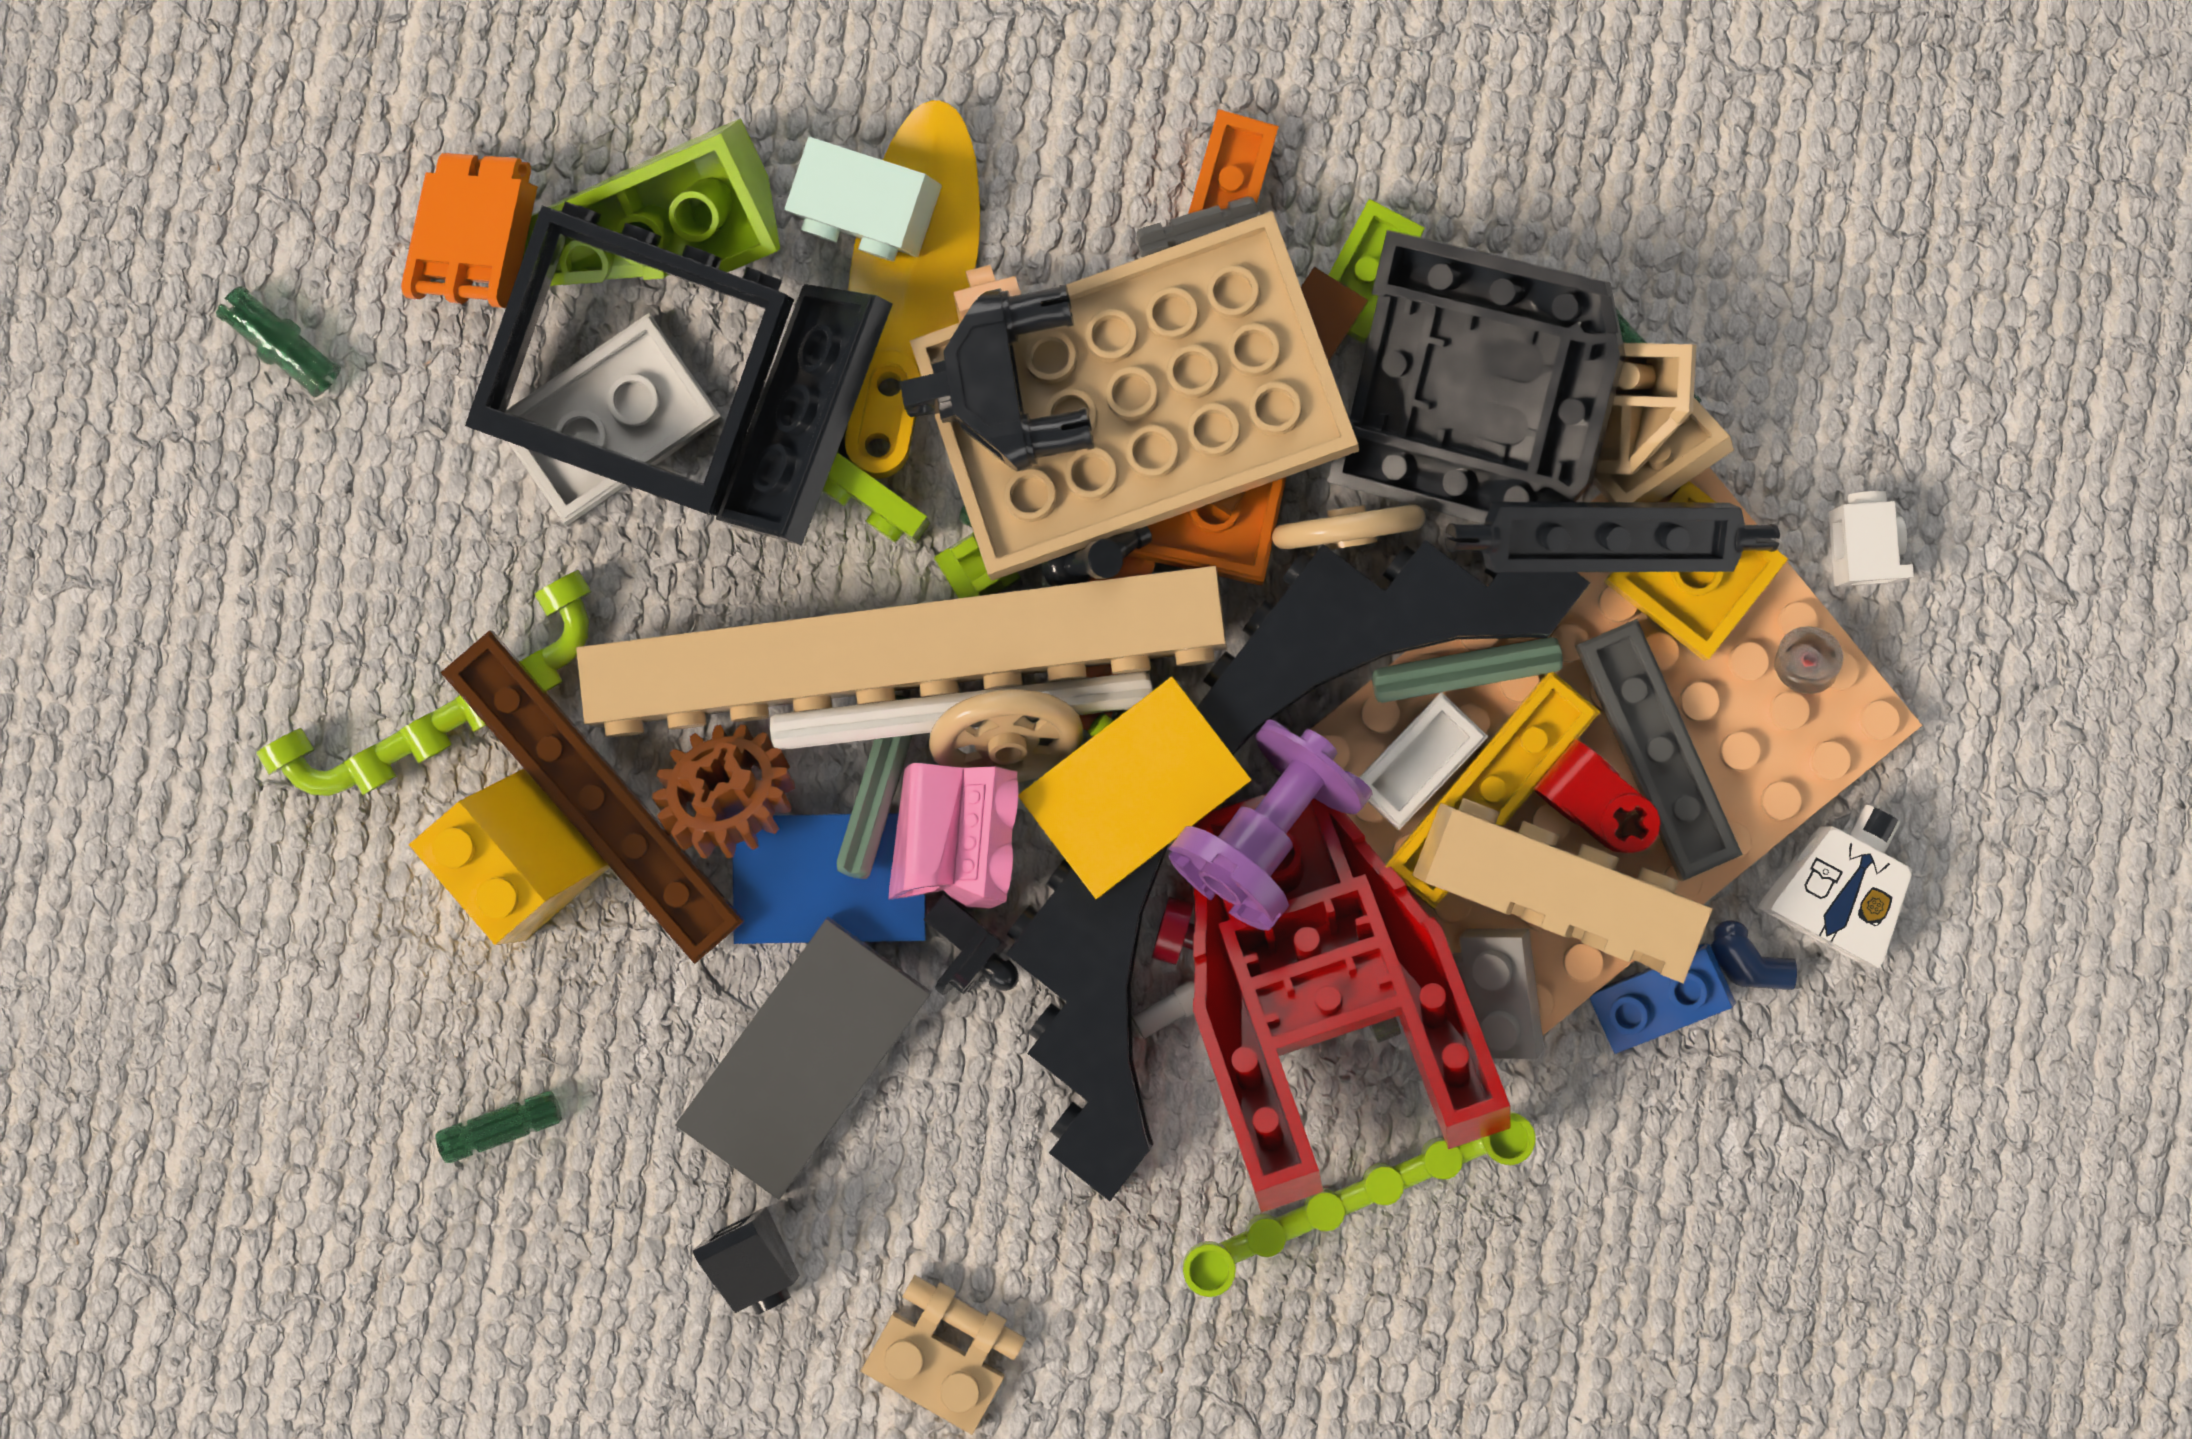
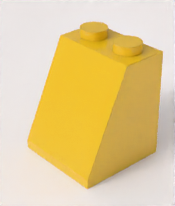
M524 768L458 801L409 844L411 849L494 945L526 941L610 868Z

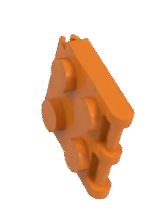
M442 153L439 156L435 173L426 172L401 283L402 293L406 298L420 300L426 294L445 296L446 300L450 303L464 304L469 298L488 300L492 307L506 308L522 263L538 188L529 183L531 175V165L529 162H522L521 158L484 156L483 159H478L477 155ZM430 279H444L445 283L430 282ZM473 282L489 284L488 287L472 286Z

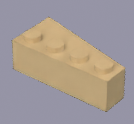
M1465 798L1462 799L1459 810L1440 803L1412 874L1413 876L1425 883L1504 914L1510 915L1512 913L1528 923L1567 938L1572 936L1580 939L1582 943L1624 961L1630 962L1631 959L1659 972L1660 975L1684 984L1713 909L1674 893L1678 880L1641 867L1637 878L1615 870L1619 860L1618 857L1582 844L1578 855L1555 847L1560 836L1559 834L1525 821L1522 822L1519 832L1507 829L1496 824L1499 811Z

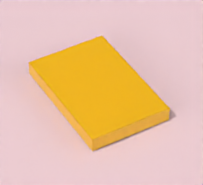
M1170 677L1018 794V797L1094 898L1098 899L1173 842L1186 826H1194L1250 783L1252 779L1174 677Z

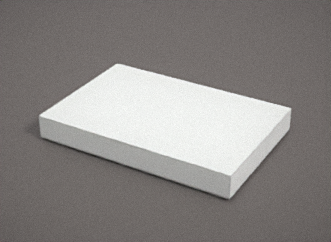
M650 313L506 410L508 413L654 466L723 420L718 410ZM508 442L557 515L567 526L626 486L620 482Z

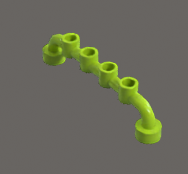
M579 570L563 576L534 594L547 617L559 612L564 622V631L557 641L520 660L522 665L546 692L563 682L557 670L571 662L577 656L576 647L584 646L588 639L589 617L582 598L589 595L592 591ZM459 695L449 703L413 721L398 732L362 750L342 764L327 771L316 770L305 760L304 757L315 749L302 728H298L261 748L256 754L269 775L282 770L283 774L296 788L311 795L331 796L346 791L356 784L362 795H365L397 777L391 764L413 753L419 764L442 752L452 745L446 733L467 721L474 732L487 725Z
M1510 1111V1129L1448 1149L1445 1139L1442 1137L1430 1139L1424 1144L1421 1154L1393 1167L1386 1163L1373 1164L1365 1171L1361 1181L1336 1192L1323 1188L1324 1192L1307 1197L1304 1206L1277 1218L1269 1214L1257 1215L1249 1221L1245 1232L1221 1243L1204 1241L1194 1245L1186 1253L1183 1260L1185 1282L1193 1292L1200 1296L1215 1297L1221 1295L1231 1287L1236 1274L1235 1264L1254 1255L1261 1257L1275 1256L1284 1248L1286 1241L1314 1229L1332 1231L1340 1226L1345 1215L1373 1203L1391 1205L1400 1199L1405 1189L1432 1177L1443 1180L1450 1179L1459 1173L1462 1164L1487 1154L1493 1160L1503 1165H1516L1523 1162L1531 1155L1536 1141L1534 1129L1526 1118Z

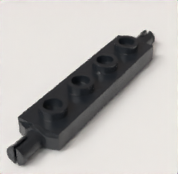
M1490 502L1489 512L1485 518L1484 525L1449 523L1445 533L1453 536L1445 537V545L1449 552L1482 551L1484 567L1493 572H1734L1743 551L1774 552L1779 547V542L1770 538L1780 539V532L1775 524L1745 525L1742 510L1738 506L1731 503Z

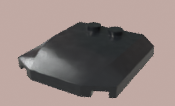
M1387 230L1372 294L1378 295L1377 305L1349 418L1358 442L1359 451L1332 460L1327 482L1407 504L1418 505L1422 508L1482 524L1485 523L1490 502H1576L1593 483L1625 359V350L1611 283L1402 232Z

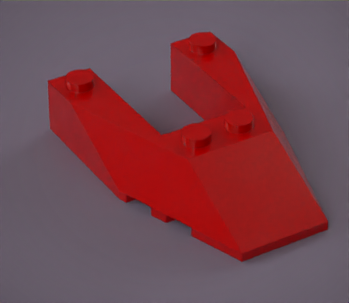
M1267 793L1213 811L1196 823L1194 827L1218 837L1240 807H1248L1255 810ZM1315 798L1311 800L1286 835L1290 838L1293 847L1271 875V878L1286 895L1289 907L1270 930H1261L1240 921L1228 913L1234 904L1217 894L1212 900H1209L1194 888L1195 933L1193 958L1195 961L1193 1012L1261 1213L1324 1192L1316 1160L1279 1059L1281 1055L1399 1016L1448 1149L1511 1128L1510 1103L1441 925L1434 917L1430 918L1407 890V885L1391 866L1385 867L1386 864L1366 842L1365 835L1346 813L1326 806Z

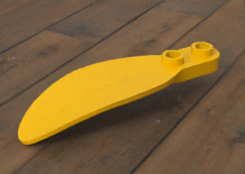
M940 100L922 103L910 113L891 140L883 158L884 161L924 173L942 185L919 256L915 257L898 251L895 262L885 260L859 250L861 239L857 237L853 248L848 291L877 295L893 304L849 419L845 436V448L849 461L875 479L890 477L900 471L909 457L916 417H910L904 409L902 391L900 390L894 396H885L879 392V385L882 381L889 378L901 382L921 377L910 340L959 323L954 292L970 288L966 271L976 269L980 240V198L976 156L963 118L954 107ZM874 439H884L890 444V449L884 456L873 457L866 451L868 444Z

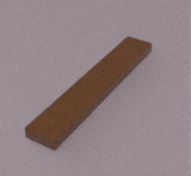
M489 630L440 672L694 964L745 921L494 631Z

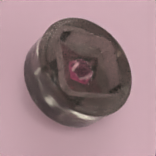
M1799 627L1787 633L1781 640L1774 660L1775 671L1779 679L1796 692L1804 694L1820 693L1827 690L1836 681L1843 664V651L1837 639L1829 632L1817 627Z

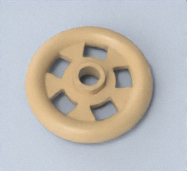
M1412 504L1366 511L1365 505L1327 511L1328 517L1279 525L1272 533V540L1280 549H1295L1323 544L1330 550L1376 543V536L1419 529L1424 524L1426 515L1420 506Z
M999 690L970 697L945 711L931 730L929 747L934 760L939 765L961 768L999 767L1018 772L1017 781L1019 783L1043 776L1077 750L1083 739V725L1078 713L1065 701L1053 695L1031 690ZM1026 716L1036 717L1040 720L1032 723ZM983 721L978 729L971 727V725ZM1039 738H1054L1047 746L1038 745ZM975 745L976 752L966 754L958 748Z

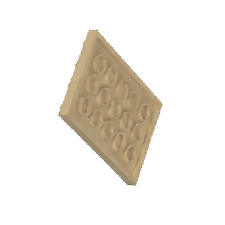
M1273 211L1069 283L1067 288L1074 326H1062L1018 335V342H1013L1024 414L1028 413L1030 419L1077 411L1080 408L1087 407L1092 427L1090 432L1094 438V449H1082L1038 458V465H1033L1032 469L1017 472L963 431L958 421L942 423L940 413L934 414L987 574L991 581L1085 548L1092 541L1106 539L1117 534L1146 527L1359 451L1357 439ZM960 323L910 340L921 376L933 374L932 364L945 360L943 351Z

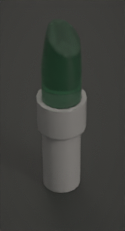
M1192 980L1178 986L1171 991V995L1132 1016V1020L1143 1039L1183 1016L1188 1018L1194 1014V982Z

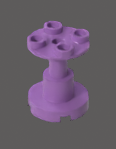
M1267 720L1255 738L1263 755L1282 775L1255 810L1248 807H1240L1218 837L1205 830L1186 826L1168 849L1172 851L1169 854V859L1173 866L1195 889L1209 900H1212L1217 894L1234 904L1228 912L1229 914L1261 930H1270L1289 907L1286 895L1271 878V875L1292 849L1293 844L1286 834L1311 800L1315 798L1326 806L1343 813L1357 814L1373 795L1371 788L1362 779L1348 771H1344L1333 761L1337 755V750L1327 739L1309 729L1305 730L1301 737H1298L1273 720Z

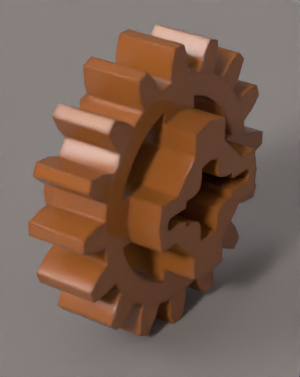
M740 724L733 736H727L723 727L716 725L712 732V739L705 742L698 734H692L690 736V743L693 748L685 753L681 750L673 749L669 753L676 764L674 769L658 770L656 776L664 789L652 793V799L660 810L657 817L669 835L672 834L681 849L685 851L694 845L701 858L707 859L715 846H720L726 858H732L736 851V844L745 841L752 850L758 848L756 834L762 829L776 834L779 828L773 819V815L775 813H789L792 809L785 793L795 789V782L788 771L790 768L789 763L781 749L773 746L768 734L762 732L753 738L746 725ZM753 765L761 770L762 780L755 778L751 771ZM687 802H692L691 804L696 811L695 817L687 813Z

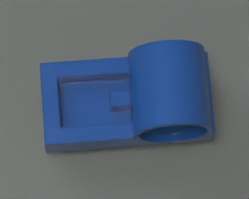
M1708 943L1699 944L1684 984L1660 975L1659 972L1649 968L1606 985L1589 998L1614 1054L1731 1009L1736 1004Z

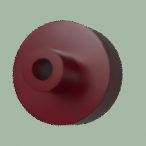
M1173 897L1168 898L1151 958L1176 965L1182 947L1193 950L1195 924L1189 922L1193 903Z

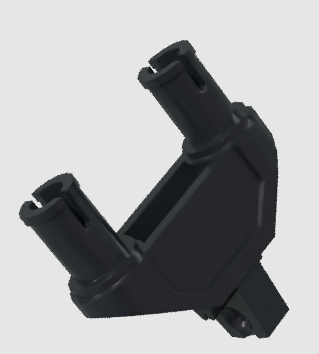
M1059 285L1057 288L1010 296L1008 290L1002 291L1001 288L981 294L972 304L943 351L945 360L932 364L933 374L900 382L904 409L910 417L940 413L942 423L958 421L963 431L1017 472L1032 469L1033 465H1038V458L1082 449H1094V438L1090 432L1092 427L1087 407L1080 408L1077 411L1030 419L1028 413L1024 414L1013 342H1018V335L1062 326H1074L1073 314L1070 312L1072 307L1067 285Z

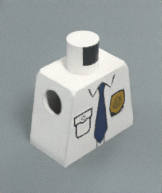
M1865 805L1850 835L1833 826L1819 827L1764 896L1757 909L1863 966L1880 968L1885 960L1912 875V869L1909 866L1885 854L1901 822L1878 808Z

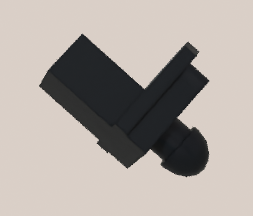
M943 895L923 920L960 949L961 952L939 978L935 990L945 995L951 989L956 988L964 995L966 992L970 993L982 976L988 979L989 985L996 990L1008 991L1013 989L1019 981L1017 968L1009 959L1005 961L999 956L1007 947V944L951 898Z

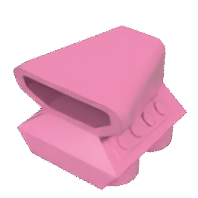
M923 763L908 765L904 769L888 899L906 898L944 890L962 908L991 909L1007 902L1013 866V848L1011 843L1018 806V772L999 767L961 768Z

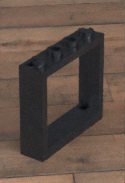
M565 201L562 211L559 212L542 205L465 426L699 512L718 516L794 299L779 291L782 283L781 279L764 274L761 271L746 267L741 278L719 270L722 258L701 249L685 245L681 256L659 248L662 236L643 228L625 223L620 234L598 226L601 214L585 207ZM567 238L765 309L704 483L506 412Z

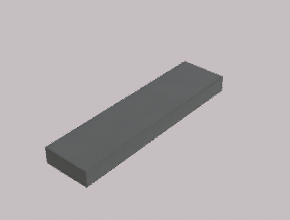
M1638 619L1576 645V650L1640 793L1658 811L1660 818L1659 836L1679 881L1687 880L1743 855Z

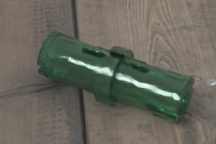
M238 286L224 298L233 305L232 307L228 308L225 304L219 305L216 317L223 322L225 321L257 348L256 356L267 365L277 364L306 388L308 393L314 398L323 394L332 385L325 377L328 375L332 379L338 377L341 367L329 360L300 335L301 327L290 318L281 320L252 296L244 286Z

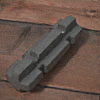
M1247 196L1228 202L1226 209L1221 210L1219 205L1170 219L1169 226L1162 227L1160 222L1140 228L1136 235L1138 249L1141 257H1145L1260 216L1253 197Z

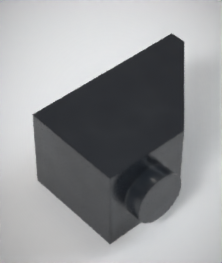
M767 1207L710 1234L692 1251L700 1267L734 1313L752 1305L755 1314L758 1315L791 1298L787 1287L793 1285L800 1276Z

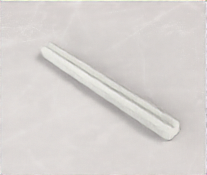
M1136 672L775 714L770 719V734L773 746L786 750L931 733L939 717L955 704L976 695L999 690L1018 689L1047 693L1065 701L1078 715L1129 710L1152 692V684L1148 673ZM1026 716L1030 721L1040 720L1036 717ZM983 721L975 723L971 727H979Z

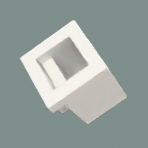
M1886 491L1848 494V504L1828 512L1834 587L1899 583L1914 577L1913 564L1900 565L1899 555H1904L1907 548L1906 524L1903 517H1896L1895 501L1887 502Z

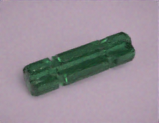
M546 1091L525 1099L524 1105L516 1102L467 1120L466 1126L461 1122L439 1130L435 1134L436 1145L445 1163H452L473 1155L474 1149L480 1153L530 1134V1129L532 1128L537 1132L554 1126L562 1120L561 1109L553 1092Z

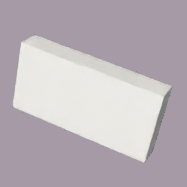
M1442 692L1439 693L1359 777L1372 790L1373 795L1368 802L1397 830H1400L1488 738V735Z

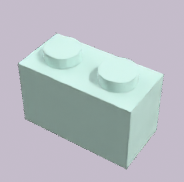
M808 136L784 210L804 220L801 231L837 243L839 234L842 232L861 239L859 250L895 262L898 251L915 257L919 256L942 185L924 173Z

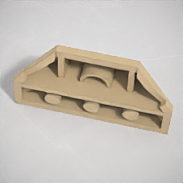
M1623 343L1625 359L1595 473L1636 474L1693 412L1697 345Z

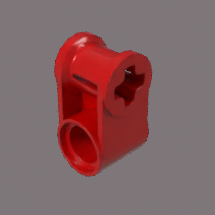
M1577 739L1572 741L1533 788L1552 808L1575 825L1583 828L1599 843L1613 852L1635 853L1645 850L1654 843L1659 834L1660 818L1654 805L1623 780L1620 774L1607 761ZM1635 810L1639 815L1635 819L1634 825L1640 830L1637 837L1627 835L1618 839L1614 834L1619 827V823L1613 818L1615 811L1626 813Z

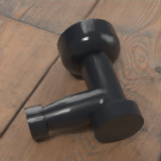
M1146 526L1106 539L1092 541L1083 549L1042 563L1044 578L1053 587L1089 582L1092 577L1096 579L1113 577L1120 571L1123 558L1134 549H1140L1151 543V532Z

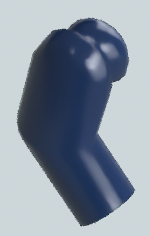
M1723 921L1714 928V941L1711 944V949L1720 968L1731 982L1741 987L1794 990L1797 981V964L1795 959L1762 957L1750 939L1747 938L1748 929L1738 921Z

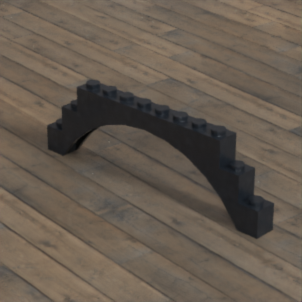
M1424 540L1416 552L1405 545L1382 575L1391 582L1386 591H1384L1324 544L1315 555H1312L1305 549L1283 576L1282 580L1290 587L1275 607L1265 600L1244 626L1242 631L1251 638L1237 656L1234 657L1226 651L1208 672L1203 682L1210 686L1211 689L1199 703L1197 709L1234 755L1267 720H1272L1317 687L1383 657L1455 640L1547 638L1590 582L1577 572H1493L1486 568L1484 572L1493 578L1487 587L1428 541ZM1168 846L1098 899L1094 898L1066 859H1064L1046 883V885L1054 890L1053 894L1039 911L1032 905H1029L1007 933L1015 943L1006 955L1066 1001L1062 1009L1051 1003L1032 1026L1028 1033L1037 1041L1027 1054L1088 1101L1084 1108H1081L1073 1101L1049 1131L1059 1139L1049 1154L1108 1201L1112 1200L1154 1145L1133 1059L1131 982L1143 912Z

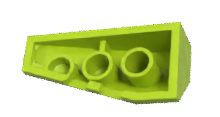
M741 118L680 144L548 206V208L559 212L562 211L565 201L585 207L601 214L598 226L620 234L625 223L651 231L662 236L659 248L681 256L685 245L701 249L721 257L719 270L727 273L773 254L780 249L769 176ZM540 211L531 216L523 258ZM567 238L550 286L602 283L606 279L643 277L644 280L664 279L669 274Z

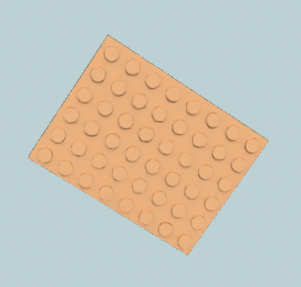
M1710 467L1690 480L1691 483L1717 503H1731L1740 507L1745 525H1757ZM1675 491L1670 493L1668 496H1666L1659 502H1667ZM1600 493L1591 502L1609 501ZM1786 561L1711 658L1706 661L1699 658L1604 583V580L1611 572H1577L1588 580L1590 584L1553 632L1547 637L1557 638L1563 655V668L1554 673L1600 711L1577 740L1600 755L1620 774L1623 780L1640 793L1575 647L1580 643L1638 619L1743 855L1687 880L1679 881L1659 834L1654 843L1645 850L1635 853L1613 852L1604 847L1583 828L1562 816L1535 791L1532 792L1504 827L1519 832L1522 822L1525 821L1559 834L1560 836L1555 846L1559 849L1578 855L1582 844L1618 857L1619 860L1615 870L1637 878L1641 867L1676 879L1678 884L1674 893L1704 905L1918 730L1922 724L1788 561ZM1543 638L1455 640L1404 652L1388 666ZM1545 674L1442 692L1488 735V738L1400 830H1397L1368 801L1357 814H1347L1365 835L1366 842L1384 863L1396 852ZM1371 679L1310 730L1323 736L1336 748L1337 755L1333 759L1334 762L1344 771L1360 777L1439 693L1381 703L1375 697ZM1635 810L1626 813L1615 811L1613 818L1617 820L1619 827L1614 834L1618 839L1627 835L1636 837L1639 835L1640 830L1634 825V821L1639 815ZM1407 887L1409 893L1430 918L1434 917L1441 925L1451 953H1461L1459 937L1466 929L1529 928L1542 1036L1635 961L1632 959L1630 962L1624 961L1584 944L1580 939L1572 936L1571 938L1560 936L1528 923L1512 913L1510 915L1504 914L1451 892H1448L1435 908H1431Z

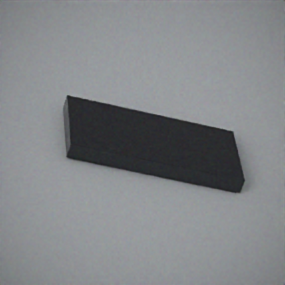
M809 284L802 286L716 520L732 527L802 546L892 308V303L872 294Z

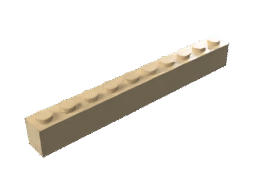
M1216 566L582 646L576 647L584 724L605 728V737H624L643 734L644 722L667 720L668 729H688L706 726V715L724 712H730L732 722L769 718L768 707L793 704L794 712L832 708L831 699L856 696L857 705L895 701V691L920 688L921 697L959 693L958 683L980 680L984 682V690L1023 685L1022 675L1047 672L1048 682L1083 679L1087 677L1086 667L1111 664L1112 674L1136 673L1150 670V659L1175 656L1176 666L1200 665L1214 662V651L1227 650L1219 575Z

